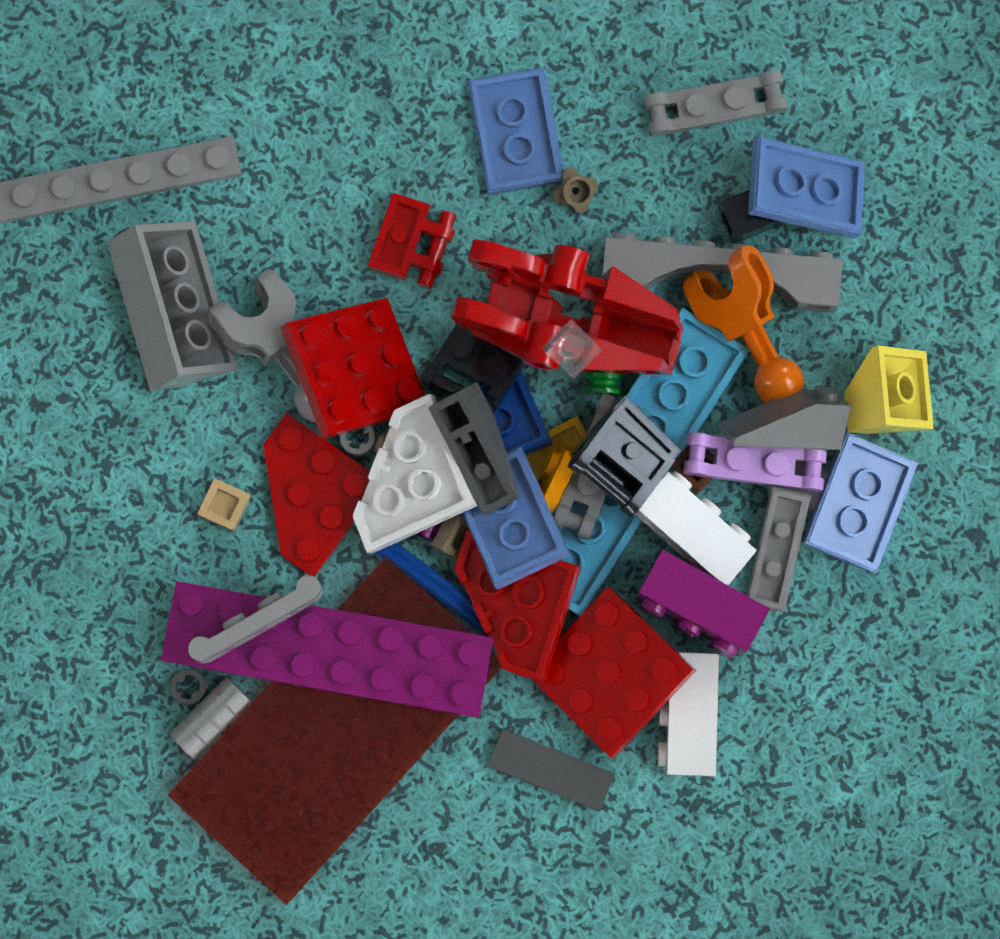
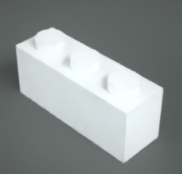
M673 471L672 474L667 472L635 515L692 566L729 585L757 551L748 543L751 537L738 525L732 523L729 526L719 517L722 513L721 510L705 497L699 500L689 491L692 487L691 483L676 471Z
M679 653L697 671L659 710V726H666V742L658 743V766L665 767V775L716 776L719 654Z

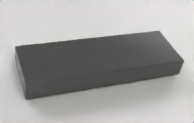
M505 729L501 731L488 764L490 768L599 812L615 775L612 772Z

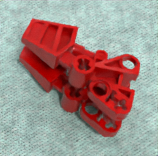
M474 239L468 261L478 271L487 273V277L490 279L488 299L486 303L469 298L457 297L451 319L460 327L471 329V335L522 357L525 364L547 371H557L561 355L579 359L575 371L672 375L684 331L678 310L614 266L602 278L584 274L590 254L576 247L560 244L555 245L553 253L534 256L494 242ZM550 289L595 302L592 310V319L586 317L577 319L562 315L564 308L549 294Z

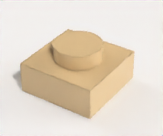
M214 478L197 515L235 532L252 496Z

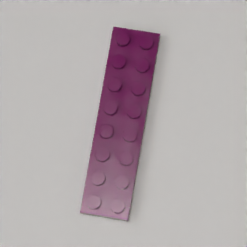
M176 581L161 661L480 718L494 638L311 605L216 660L202 664L189 655L188 645L190 641L196 637H205L207 639L214 637L224 631L222 627L224 622L241 613L244 614L245 618L260 610L258 604L268 597Z

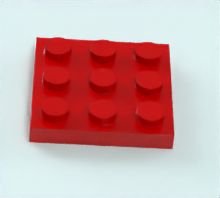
M388 298L287 322L281 327L322 439L390 421L395 409L425 396L422 386L419 385V378Z
M607 587L558 640L545 683L533 681L610 758L615 759L697 670L611 587Z

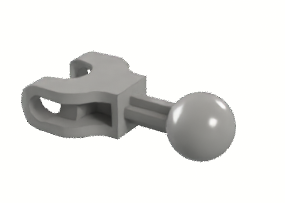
M266 269L257 276L255 282V291L265 308L261 315L252 318L244 317L232 309L228 303L220 302L208 309V322L229 351L240 355L257 357L265 367L276 360L296 386L294 403L297 411L308 421L316 423L281 331L283 325L294 321L293 317L296 311L295 296L273 270Z

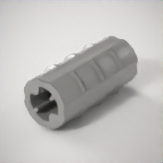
M226 677L214 690H211V693L203 701L196 704V707L185 718H182V721L169 735L191 758L195 759L207 746H210V743L221 732H224V729L235 718H239V714L251 703V700Z

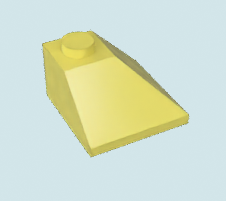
M886 346L871 348L844 392L845 401L851 405L847 422V431L849 433L877 434L934 429L926 351Z

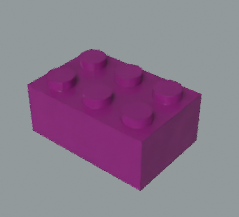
M664 550L661 551L635 598L642 602L639 609L658 620H661L663 615L677 622L675 626L677 631L692 639L702 635L712 641L710 646L712 650L729 659L735 656V654L741 657L748 651L770 611V608Z

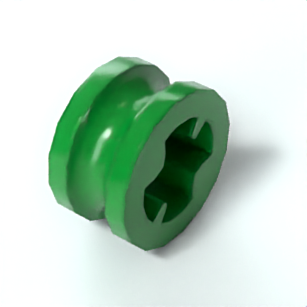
M586 373V379L590 381V385L585 388V393L620 395L621 389H618L616 384L617 381L621 380V374Z

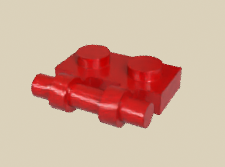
M393 193L368 263V269L406 281L410 267L421 270L417 285L432 289L435 277L441 275L444 266L441 260L446 245L453 240L455 230L452 228L457 215L442 210L438 223L427 220L431 208L430 204ZM422 234L432 237L426 256L415 253Z

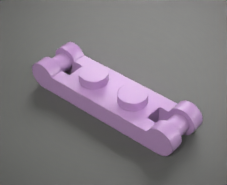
M687 433L686 446L690 447L689 460L684 461L683 474L804 491H823L824 478L820 477L822 464H826L827 451L733 446L724 437L703 433ZM705 450L714 451L713 464L704 462ZM795 462L806 463L805 476L794 475Z

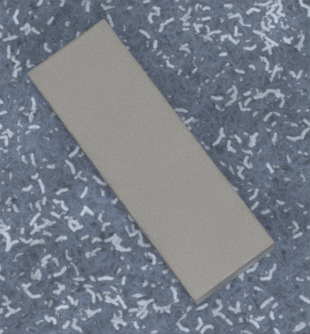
M771 487L747 596L771 610L784 612L811 495Z

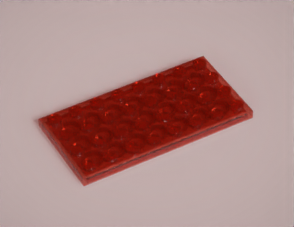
M387 556L338 608L341 611L472 634ZM492 651L486 685L502 669L497 656ZM272 681L173 788L168 796L284 904L288 905L459 715Z

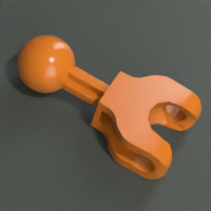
M749 245L742 246L736 249L730 256L728 267L734 283L732 291L723 288L713 273L707 270L694 271L686 276L683 282V290L697 319L708 326L717 327L723 332L728 342L742 335L758 366L754 376V389L758 398L763 403L790 396L800 389H804L805 380L802 370L794 361L778 356L762 325L775 317L770 307V298L774 289V277L762 255L755 247Z

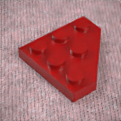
M286 413L263 444L280 553L282 557L306 574L316 577L355 523L353 513L358 501H361L370 480L368 479L370 471Z
M466 531L454 570L460 582L464 584L473 603L472 607L485 633L489 637L494 638L493 646L503 670L545 683L581 567L560 560L497 590L493 585L471 532Z

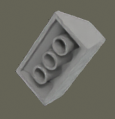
M195 221L134 225L107 241L150 391L179 388L239 369L234 352L229 351L208 322L207 311L219 303Z

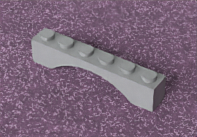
M616 233L613 235V238H605L602 276L614 266L649 289L653 285L674 276L698 270L731 273L728 267L730 256L736 249L746 244H733L731 249L715 248V243L711 241L696 240L692 241V245L676 244V239L670 237H654L652 242L639 241L637 236L633 234ZM771 248L770 253L760 252L774 277L773 291L781 295L795 309L836 312L840 302L843 259H833L832 253L822 251L810 252L809 256L794 255V250L788 248Z

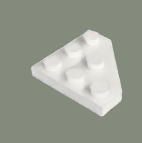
M425 395L395 409L388 424L391 427L384 445L377 452L368 475L369 483L362 500L358 501L353 513V519L367 553H375L478 506L428 409L429 406L437 402L435 395Z

